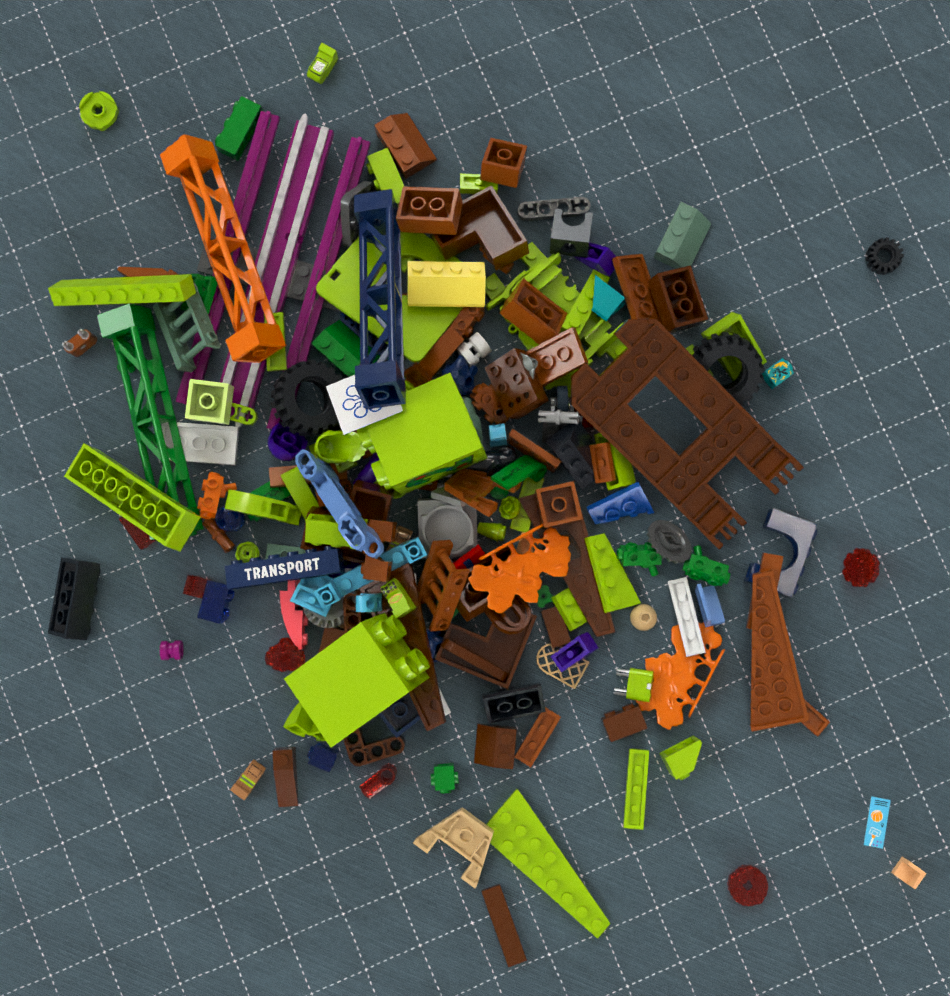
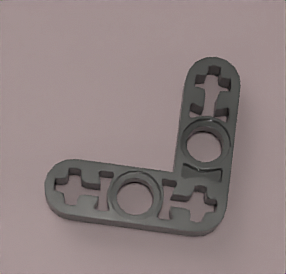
M361 182L341 199L342 242L345 247L349 248L359 237V225L354 214V195L376 192L374 182Z

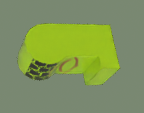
M393 578L381 587L383 595L393 609L392 613L395 618H402L416 609L411 598L396 578Z

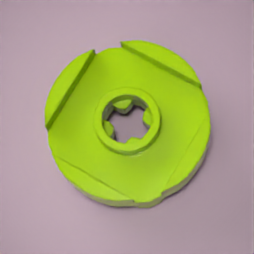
M99 91L100 93L90 92L80 101V117L88 127L105 131L116 121L119 109L114 99L108 93ZM101 107H103L102 112L100 114H96L95 108L100 109Z

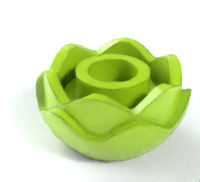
M508 496L501 501L499 512L503 518L510 520L519 515L521 504L516 497Z
M247 541L237 546L235 557L237 560H243V563L250 562V558L259 557V549L254 543Z

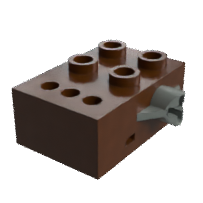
M513 348L486 366L485 370L506 417L519 420L549 400L535 372L538 361L529 357L525 350Z

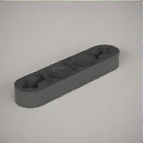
M586 197L528 201L519 205L517 214L523 221L554 219L555 209H558L560 204H566L569 209L563 213L562 218L584 216L586 212H589L591 204ZM571 203H574V205H573V207H575V208H574V212H571V210H572V204H571ZM580 203H583V205L586 207L584 208V210H581V208L577 206H579ZM546 205L549 207L550 212L542 214L539 208ZM534 206H537V207H536V214H537V215H534V211H532V210H534ZM524 208L530 211L527 216L524 212H521Z

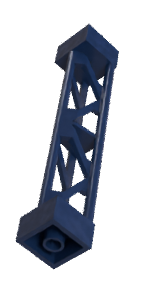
M392 189L354 195V214L359 224L360 365L355 366V388L365 409L406 404L401 231L396 221L398 206ZM367 242L372 243L382 253L368 277ZM386 264L387 270L378 282L371 286L383 265ZM379 305H387V310L383 311ZM368 316L375 318L384 329L369 355ZM388 342V347L386 348V350L383 352L380 358L375 363H373L374 359L378 355L384 343Z

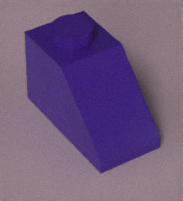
M589 242L588 257H575L591 269L610 276L615 270L612 259L616 256L605 246Z
M586 632L554 653L551 658L562 673L586 658L599 647L589 632Z

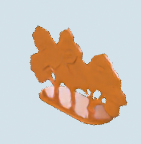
M543 524L480 557L478 560L481 561L491 556L493 559L491 565H474L472 576L468 580L475 591H486L489 593L487 596V607L495 610L497 613H503L512 606L515 594L519 595L524 602L537 603L539 597L537 591L542 585V580L539 577L541 572L548 573L553 577L567 576L568 563L571 557L568 549L570 545L569 537L561 536L552 527L545 530L542 539L532 537L533 532L543 527ZM525 538L530 543L529 550L524 554H519L513 543ZM547 539L549 543L546 544L543 540ZM534 543L537 545L541 543L546 547L545 550L538 549ZM509 547L511 555L508 556L506 561H502L496 556L498 551ZM532 547L535 549L533 553L531 552ZM496 564L499 569L498 571H495L494 566Z
M698 622L704 647L705 644L710 646L709 650L705 647L706 654H704V657L706 659L702 658L700 654L686 657L679 625L673 626L671 629V641L676 649L675 655L671 656L668 653H663L658 658L651 657L645 659L646 670L654 671L650 702L635 701L638 703L641 711L656 709L657 723L668 730L672 726H678L683 723L682 708L684 705H692L688 717H691L726 650L723 649L717 660L712 661L710 650L719 647L722 643V638L720 634L714 631L713 626L705 628L704 622ZM700 659L702 662L697 663L696 660ZM701 664H706L711 669L705 682L699 680L694 675L695 669ZM694 684H698L702 688L694 701L687 694V690L693 687ZM677 699H683L682 703L678 702Z

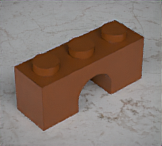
M370 519L367 525L376 531L382 543L385 541L395 542L397 522ZM377 543L370 545L371 553L376 552L378 545ZM363 551V554L366 555L365 562L361 565L363 579L383 582L390 581L392 561L383 560L380 556L377 559L372 558Z

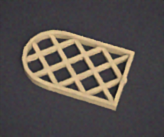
M550 643L542 646L536 656L539 668L547 675L575 689L589 661L583 659L585 662L576 663V665L571 666L567 669L570 677L563 678L559 668L551 672L549 665L555 662L548 663L547 655L554 654L559 650L555 651L552 648L553 652L545 653L544 648L547 646L552 648V645ZM544 657L546 664L540 665L539 658ZM585 665L584 669L581 672L579 666ZM547 666L549 672L545 671L542 667ZM577 667L579 674L572 676L570 669ZM559 672L560 678L552 674ZM579 676L578 680L574 684L573 678ZM571 679L572 685L565 682V680Z

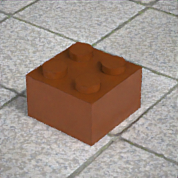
M490 138L482 160L480 180L517 188L525 165L527 145Z
M574 481L535 490L543 529L583 519Z

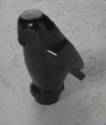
M500 447L499 451H485L488 459L471 465L466 469L487 472L486 476L491 477L516 461V452L512 447Z

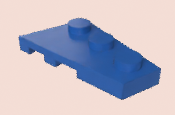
M639 481L587 506V510L595 524L616 521L620 517L629 515L630 517H636L639 513L644 512L648 514L654 513Z

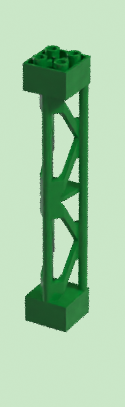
M129 303L97 315L101 335L103 338L113 339L146 481L156 487L147 452L148 447L163 465L158 489L164 492L167 482L168 490L166 494L179 502L176 487L178 482L182 481L188 503L186 508L200 516L158 347L151 309ZM145 334L148 336L153 357L151 360L144 356L140 336ZM133 339L134 346L128 340ZM125 357L141 373L136 400ZM148 370L154 375L152 385ZM159 392L162 395L166 415H160L157 411L155 398ZM145 393L147 401L143 409H141ZM166 422L169 424L174 448L171 449L165 444L161 424ZM153 426L155 434L148 427ZM169 458L176 464L173 473ZM201 518L190 536L197 535V531L204 529Z

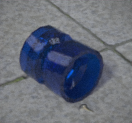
M224 506L217 511L215 521L219 528L229 532H236L243 528L245 515L244 513L225 509Z

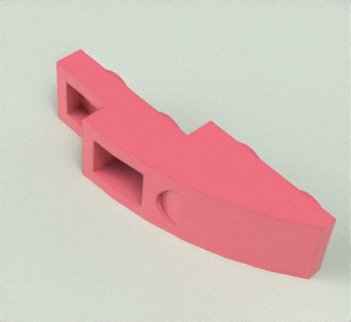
M301 579L288 581V591H280L283 620L287 632L298 650L305 649V645H308V634H305L308 618L304 610H298L299 605L290 602V599Z

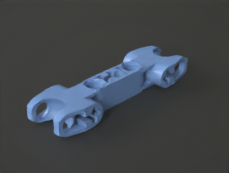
M302 449L295 457L296 465L303 477L311 481L323 503L338 523V529L343 538L353 549L360 552L363 550L368 556L377 559L384 552V546L376 531L363 520L359 510L339 483V477L332 467L319 458L316 459L309 451ZM307 455L309 462L306 465H302L301 460ZM377 543L378 548L376 552L371 553L370 545Z

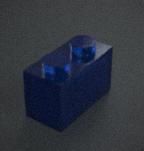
M207 580L197 618L219 624L224 623V620L227 621L230 609H228L229 601H233L235 591L227 589V584Z

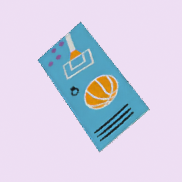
M871 796L864 845L883 849L891 800Z

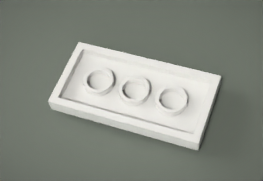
M168 422L163 423L161 427L165 444L170 449L174 448ZM177 422L186 462L236 465L239 438L238 427Z

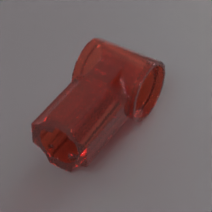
M385 764L379 771L363 782L359 787L365 797L370 800L387 785L392 784L397 776L396 767L392 764ZM389 770L393 777L385 778L383 771Z

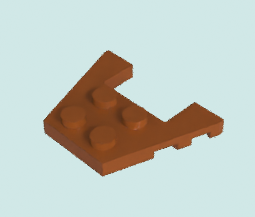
M466 468L459 470L445 482L444 486L445 491L488 517L497 510L498 503L484 497L494 487L506 489L492 481L490 476H486L487 472ZM522 482L507 491L515 493L521 487Z

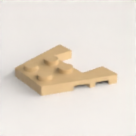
M462 807L418 836L413 844L428 853L438 839L442 840L471 862L462 874L461 879L473 888H476L494 830Z

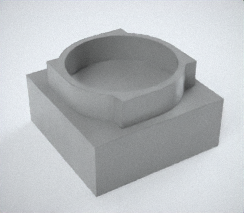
M418 498L419 539L427 554L430 551L432 542L437 540L452 541L453 548L449 556L450 558L462 557L478 545L477 513L475 508L468 504L460 508L432 498Z

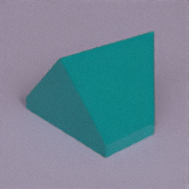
M595 275L592 311L607 321L625 305V297Z

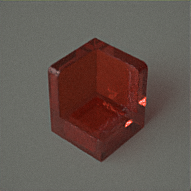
M188 575L183 594L206 599L211 580Z

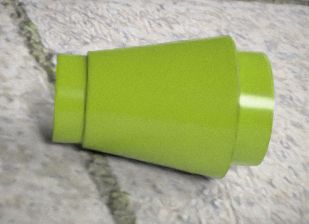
M479 522L477 533L498 542L499 540H504L507 527L503 526L502 523Z

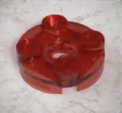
M741 865L729 875L727 882L728 890L732 898L739 904L754 906L764 901L768 892V881L766 876L757 867ZM747 880H750V883L753 885L749 890L743 887Z

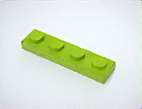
M593 269L562 325L561 331L564 332L573 327L576 328L578 336L581 334L592 313L595 275L607 284L610 277Z
M629 748L623 819L624 828L644 829L649 750Z

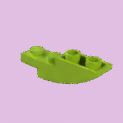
M228 490L225 509L299 526L301 512L297 505L250 493Z

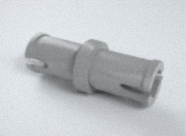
M561 409L556 411L539 410L538 416H546L538 418L539 423L548 422L556 423V425H561V423H579V412H563Z

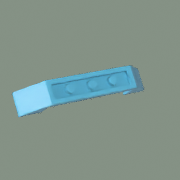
M416 537L383 552L380 557L383 560L392 561L391 571L408 562L411 564L428 554L419 537ZM362 564L335 577L313 591L322 609L339 601L348 593L374 581L363 579V574H361Z

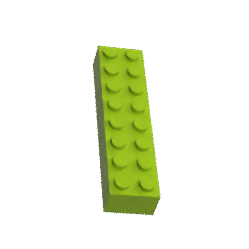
M85 443L64 475L68 480L164 546L181 552L201 518L102 451Z

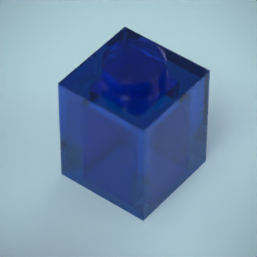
M317 743L315 747L311 746L307 757L310 758L308 764L330 772L339 751Z

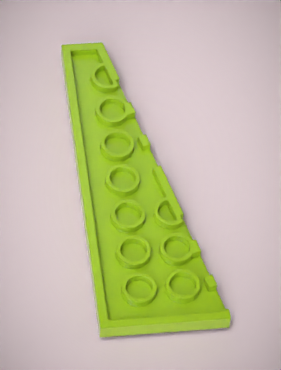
M516 788L486 823L487 826L494 830L490 844L598 939L610 925V921L521 792Z

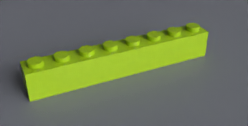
M191 274L61 280L48 288L54 306L182 302L196 293Z

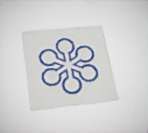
M355 375L326 386L343 435L403 411L401 405L365 409L355 388Z

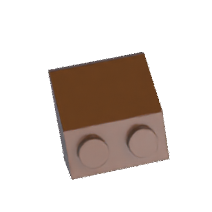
M477 724L474 763L493 768L513 769L516 727Z

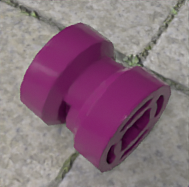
M175 640L172 643L161 641V660H169L170 658L182 660L184 654L182 640Z

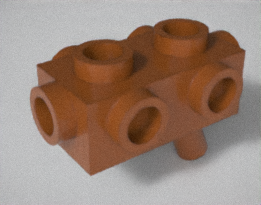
M463 307L450 327L462 338H469L474 331L473 326L475 323L480 322L484 317V307Z
M482 383L472 389V393L469 395L473 399L471 403L478 411L483 410L485 413L484 418L490 424L494 422L498 425L509 420L504 413L492 384L488 386Z

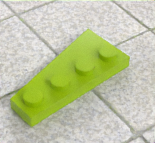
M605 533L585 538L604 613L640 604L641 602Z

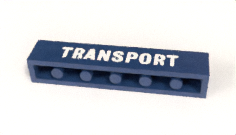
M326 546L324 551L307 549L304 554H298V551L288 552L285 557L275 554L269 555L268 559L261 560V557L250 558V562L243 563V560L231 561V565L225 566L227 589L235 590L345 573L343 550Z

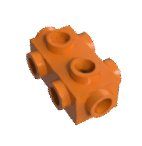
M209 472L208 479H203L201 488L202 491H205L204 497H199L197 509H201L200 517L203 519L215 518L219 498H225L228 490H237L236 483L224 484V477L218 473Z

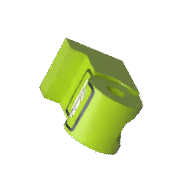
M321 43L319 46V52L307 71V77L319 84L325 81L338 60L337 51L324 43Z

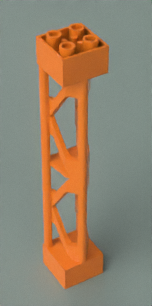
M184 134L176 142L168 146L160 154L166 174L181 179L235 334L225 340L231 358L237 362L260 363L285 347L286 344L280 327L275 321L218 164L219 159L214 145L211 141ZM211 168L219 187L215 191L205 185L202 176ZM193 191L203 198L205 203L204 221ZM210 196L222 204L219 221ZM228 220H231L237 238L225 236ZM211 223L216 234V238L214 240H210ZM239 247L248 267V270L245 272L234 265L230 254ZM223 274L234 284V305ZM239 278L251 285L249 304ZM258 302L261 303L267 323L254 321ZM242 307L246 319L244 322L240 323V314Z

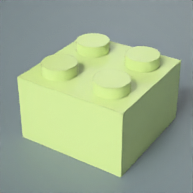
M190 379L185 418L194 421L229 425L234 386L228 383Z

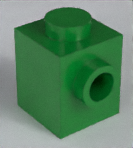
M454 763L434 764V773L431 774V786L435 785V791L440 790L442 794L451 793V790L455 789V784H459L458 772H454Z

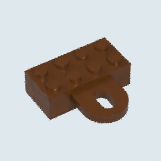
M509 547L498 551L496 556L502 561H506L508 556L511 555V550ZM489 556L476 565L489 566L493 559ZM497 564L494 566L495 571L499 570ZM473 566L469 568L470 572L456 607L466 622L485 612L494 626L505 634H518L524 631L531 619V610L527 602H524L519 595L515 594L512 606L509 608L515 612L520 622H511L504 612L497 613L495 610L487 607V596L489 593L474 590L468 580L472 576Z

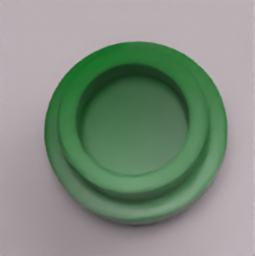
M494 487L490 494L493 498L500 500L505 498L509 491Z

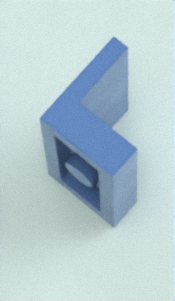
M701 583L697 584L695 594L705 628L725 623L715 586L702 588Z

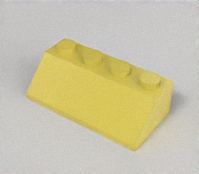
M408 261V306L485 307V262Z

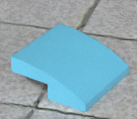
M320 576L301 579L290 602L326 617L332 605L322 609L313 591L334 578Z

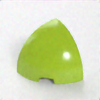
M299 702L288 716L283 727L301 737H305L307 734L315 737L316 741H326Z

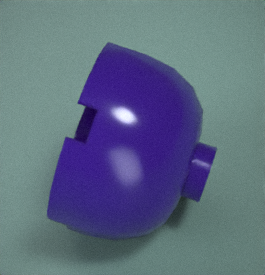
M278 423L272 428L267 440L269 451L276 459L281 461L295 460L296 455L302 449H306L308 442L304 436H299L298 432L293 434L289 432L290 428L288 426L284 428Z

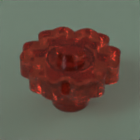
M856 548L853 553H848L843 561L845 568L842 573L845 580L851 582L854 587L866 588L869 583H874L879 576L880 562L877 555L872 554L869 549Z
M285 637L281 638L277 645L269 647V651L265 654L266 665L272 666L274 670L281 672L287 670L295 671L305 664L304 651L298 650V647L295 646L291 638Z

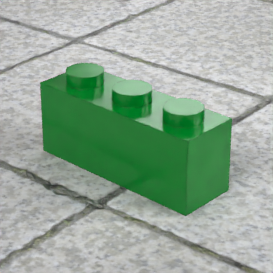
M243 96L234 103L231 116L227 117L222 133H219L215 139V146L220 153L239 162L255 132L260 112L263 111L261 105Z

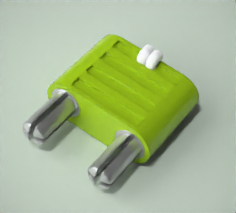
M635 668L616 670L629 674L616 672V675L628 677L627 689L614 688L615 691L626 692H613L615 695L626 696V699L650 702L654 671Z

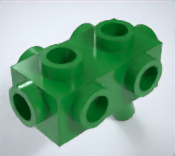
M646 542L644 545L626 543V545H620V548H617V559L620 560L623 566L648 568L651 576H656L659 573L655 565H662L661 555L659 553L656 554L657 551L651 548L652 544Z
M694 546V554H691L689 560H686L683 564L682 570L685 571L684 575H688L694 580L706 581L712 586H722L723 583L728 584L731 573H728L729 565L702 556L701 546Z

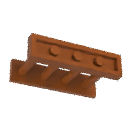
M451 540L432 542L417 585L420 604H427L433 615L429 628L430 632L448 630L470 572L469 569H456L449 557L453 548ZM445 567L449 571L448 578L444 573ZM440 582L444 587L443 592L439 588ZM435 597H436V599H437L438 602H439L437 606H436V604L434 603V598H435Z

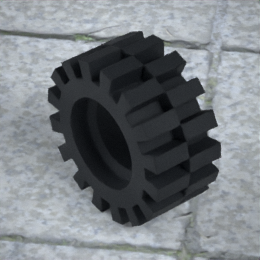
M887 237L884 240L880 238L878 241H875L865 254L867 255L865 262H869L867 267L871 266L872 272L876 270V274L882 273V275L894 271L902 263L903 260L901 259L904 257V254H901L903 248H898L900 246L899 242L895 244V239L889 241ZM880 250H887L890 253L891 259L888 263H883L879 260L878 252Z

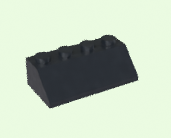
M61 557L48 634L65 639L87 640L91 631L90 621L94 613L93 604L94 598L97 595V581L101 573L100 563Z

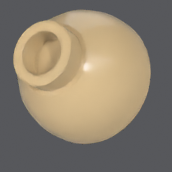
M640 604L631 611L630 621L636 629L647 631L656 624L657 614L650 605Z

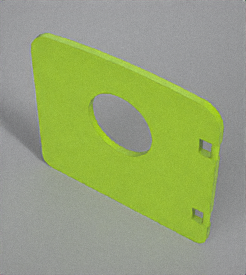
M400 232L401 257H414L421 261L461 262L455 256L445 261L434 241L423 233ZM358 237L332 266L331 270L317 283L316 291L318 295L360 324ZM367 242V277L382 255L369 242ZM386 264L383 265L371 286L375 285L387 270ZM337 271L340 275L334 281L330 277ZM402 295L404 357L414 363L422 361L434 344L451 326L463 307L408 306L407 296ZM379 305L383 311L387 310V305ZM368 316V331L379 338L384 329L375 318Z

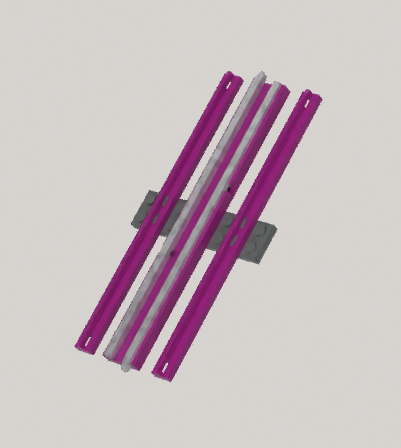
M270 111L260 112L233 204L245 237L280 121V117L272 114ZM303 114L300 120H296L259 249L249 246L272 312L283 311L286 297L303 302L287 356V369L298 362H307L322 308L341 313L338 308L318 295L316 285L337 261L343 236L341 199L347 192L359 184L370 148L369 141L362 140V137H351L315 263L313 265L299 261L298 256L334 137L333 130L321 126L319 128L308 125L307 114ZM229 220L225 236L237 238L231 220ZM211 236L210 240H214L216 237ZM203 247L197 271L215 277L205 247ZM239 247L231 252L234 265L243 272L247 271L248 267L241 248ZM335 271L330 278L335 281L340 273ZM223 274L228 291H230L232 281ZM239 278L241 284L248 286L245 296L249 304L251 285ZM218 284L208 314L216 335L225 308ZM258 302L254 321L264 323V312L261 303ZM242 307L240 314V323L244 322L246 319ZM199 332L194 336L191 349L201 341ZM205 347L193 358L196 366L193 372L184 371L176 402L187 404L190 379L204 380L213 348ZM228 352L219 383H228L234 386L232 403L254 409L267 366L266 359L260 363L237 362L232 360L230 352ZM299 383L296 387L295 400L301 383ZM233 406L231 407L230 416L234 415L235 408ZM239 408V415L236 419H239V416H243L248 422V419L252 417L251 411L245 414L240 412L242 408ZM276 408L271 410L266 427L268 429H272L280 422L281 418L276 419L274 415L277 412ZM235 422L238 428L243 425L242 423Z

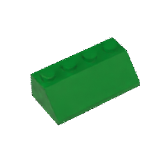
M338 320L324 329L311 344L348 378L355 375V366L360 365V338L342 321ZM368 346V355H369V353H370L371 350H372V348L369 347V346ZM379 355L376 356L373 363H375L380 358Z

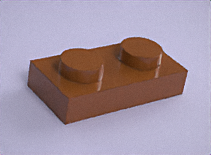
M610 442L589 445L595 483L615 481L616 477Z

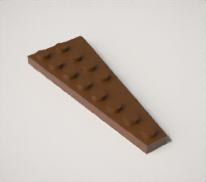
M532 494L519 498L534 528L541 525L536 495ZM584 518L581 521L552 527L561 536L569 537L570 545L568 549L571 557L568 563L567 576L562 578L583 612L596 637L614 633L615 628L610 612L604 613L585 538L589 536ZM542 527L536 531L540 539L544 537V532L547 528L543 529ZM547 539L543 540L544 543H549Z

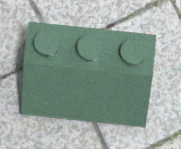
M680 202L653 258L675 269L692 265L711 226L710 221L698 209Z

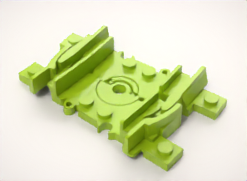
M533 242L528 244L529 254L520 258L529 268L527 271L524 270L506 287L495 273L485 280V294L491 300L486 304L488 311L500 302H505L523 278L563 309L567 316L580 295L576 290V284L573 287L566 286L565 282L569 279V276H563L561 274L562 269L557 267L561 263V254L558 252L547 258ZM593 311L579 335L580 341L589 348L585 351L589 363L587 364L588 366L593 364L594 361L591 358L595 354L601 357L607 353L615 360L627 348L613 334L622 324L608 334L606 331L612 327L611 324L601 317H596L598 315ZM511 323L509 325L508 332L514 335L518 331V338L527 350L539 345L524 332L520 331L514 324ZM577 370L544 386L545 389L550 390L554 386L556 388L557 386H567L569 402L571 397V376Z

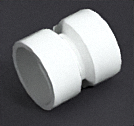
M478 332L469 338L468 343L463 342L456 349L458 354L466 359L469 367L476 365L480 357L484 358L492 352L488 343ZM472 347L476 354L473 355L469 349Z

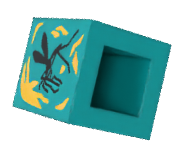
M782 358L765 370L762 375L768 386L773 389L794 374L790 362Z

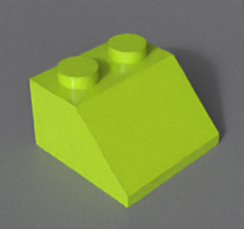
M693 735L659 753L670 775L676 780H683L690 776V772L694 771L702 745L700 739Z

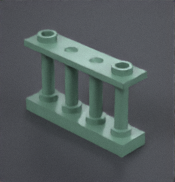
M195 283L196 293L186 300L189 308L180 317L176 318L175 310L184 301L172 302L169 305L157 302L153 306L177 370L193 372L196 369L193 358L205 347L216 349L221 347ZM192 316L195 324L183 334L181 325ZM199 332L201 341L189 351L187 342Z

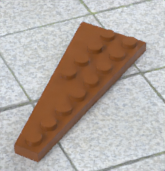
M772 569L752 574L750 718L752 732L809 721Z

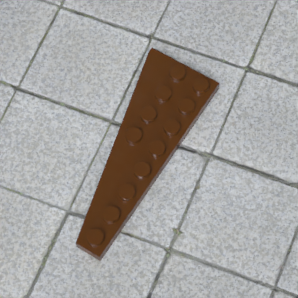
M407 563L391 571L390 580L396 578L416 606V609L398 619L402 622L407 632L402 637L411 651L415 648L419 649L430 665L429 669L426 670L430 678L409 692L426 730L429 731L444 724L446 718L412 564ZM374 580L359 589L361 593H382L381 587L387 582ZM383 593L382 611L371 612L372 617L384 612L388 618L394 615L392 613L393 609Z

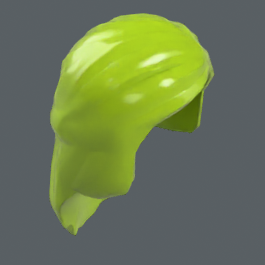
M332 430L322 433L317 438L314 446L315 454L321 461L335 464L356 462L368 450V448L365 449L356 432L343 435L342 431Z

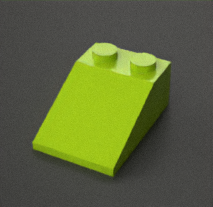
M731 312L701 333L702 337H706L707 340L711 339V335L715 333L718 336H722V332H728L730 335L733 333L738 334L741 338H746L754 346L763 360L762 364L767 362L740 314ZM725 356L718 359L734 381L741 372L742 363L740 359L734 356Z

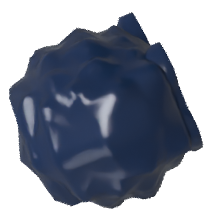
M460 355L455 362L445 366L442 370V376L451 373L461 396L471 394L472 389L475 387L473 385L474 376L478 372V368L475 365L469 368L466 359Z

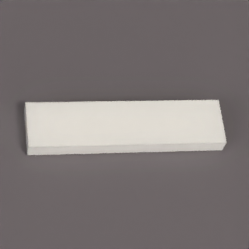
M687 577L668 581L686 657L706 653Z

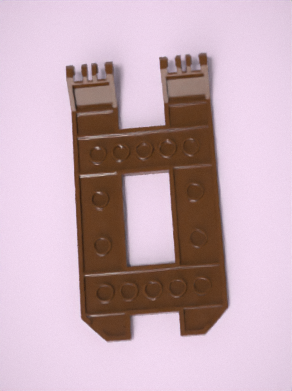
M627 319L613 333L627 348L600 375L584 363L571 376V405L720 550L724 544L714 536L720 531L727 540H730L732 537L723 527L726 526L735 535L737 530L728 523L733 517L741 527L747 524L707 484L734 456L775 495L780 492V489L770 482L775 476L783 485L786 486L788 484L779 474L780 471L790 480L794 478V475L785 468L787 464L791 463L798 472L804 467L766 432L657 319ZM655 376L706 427L680 455L628 405Z

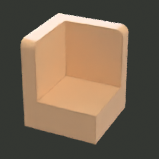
M901 857L891 872L914 889L918 887L927 874L904 857Z

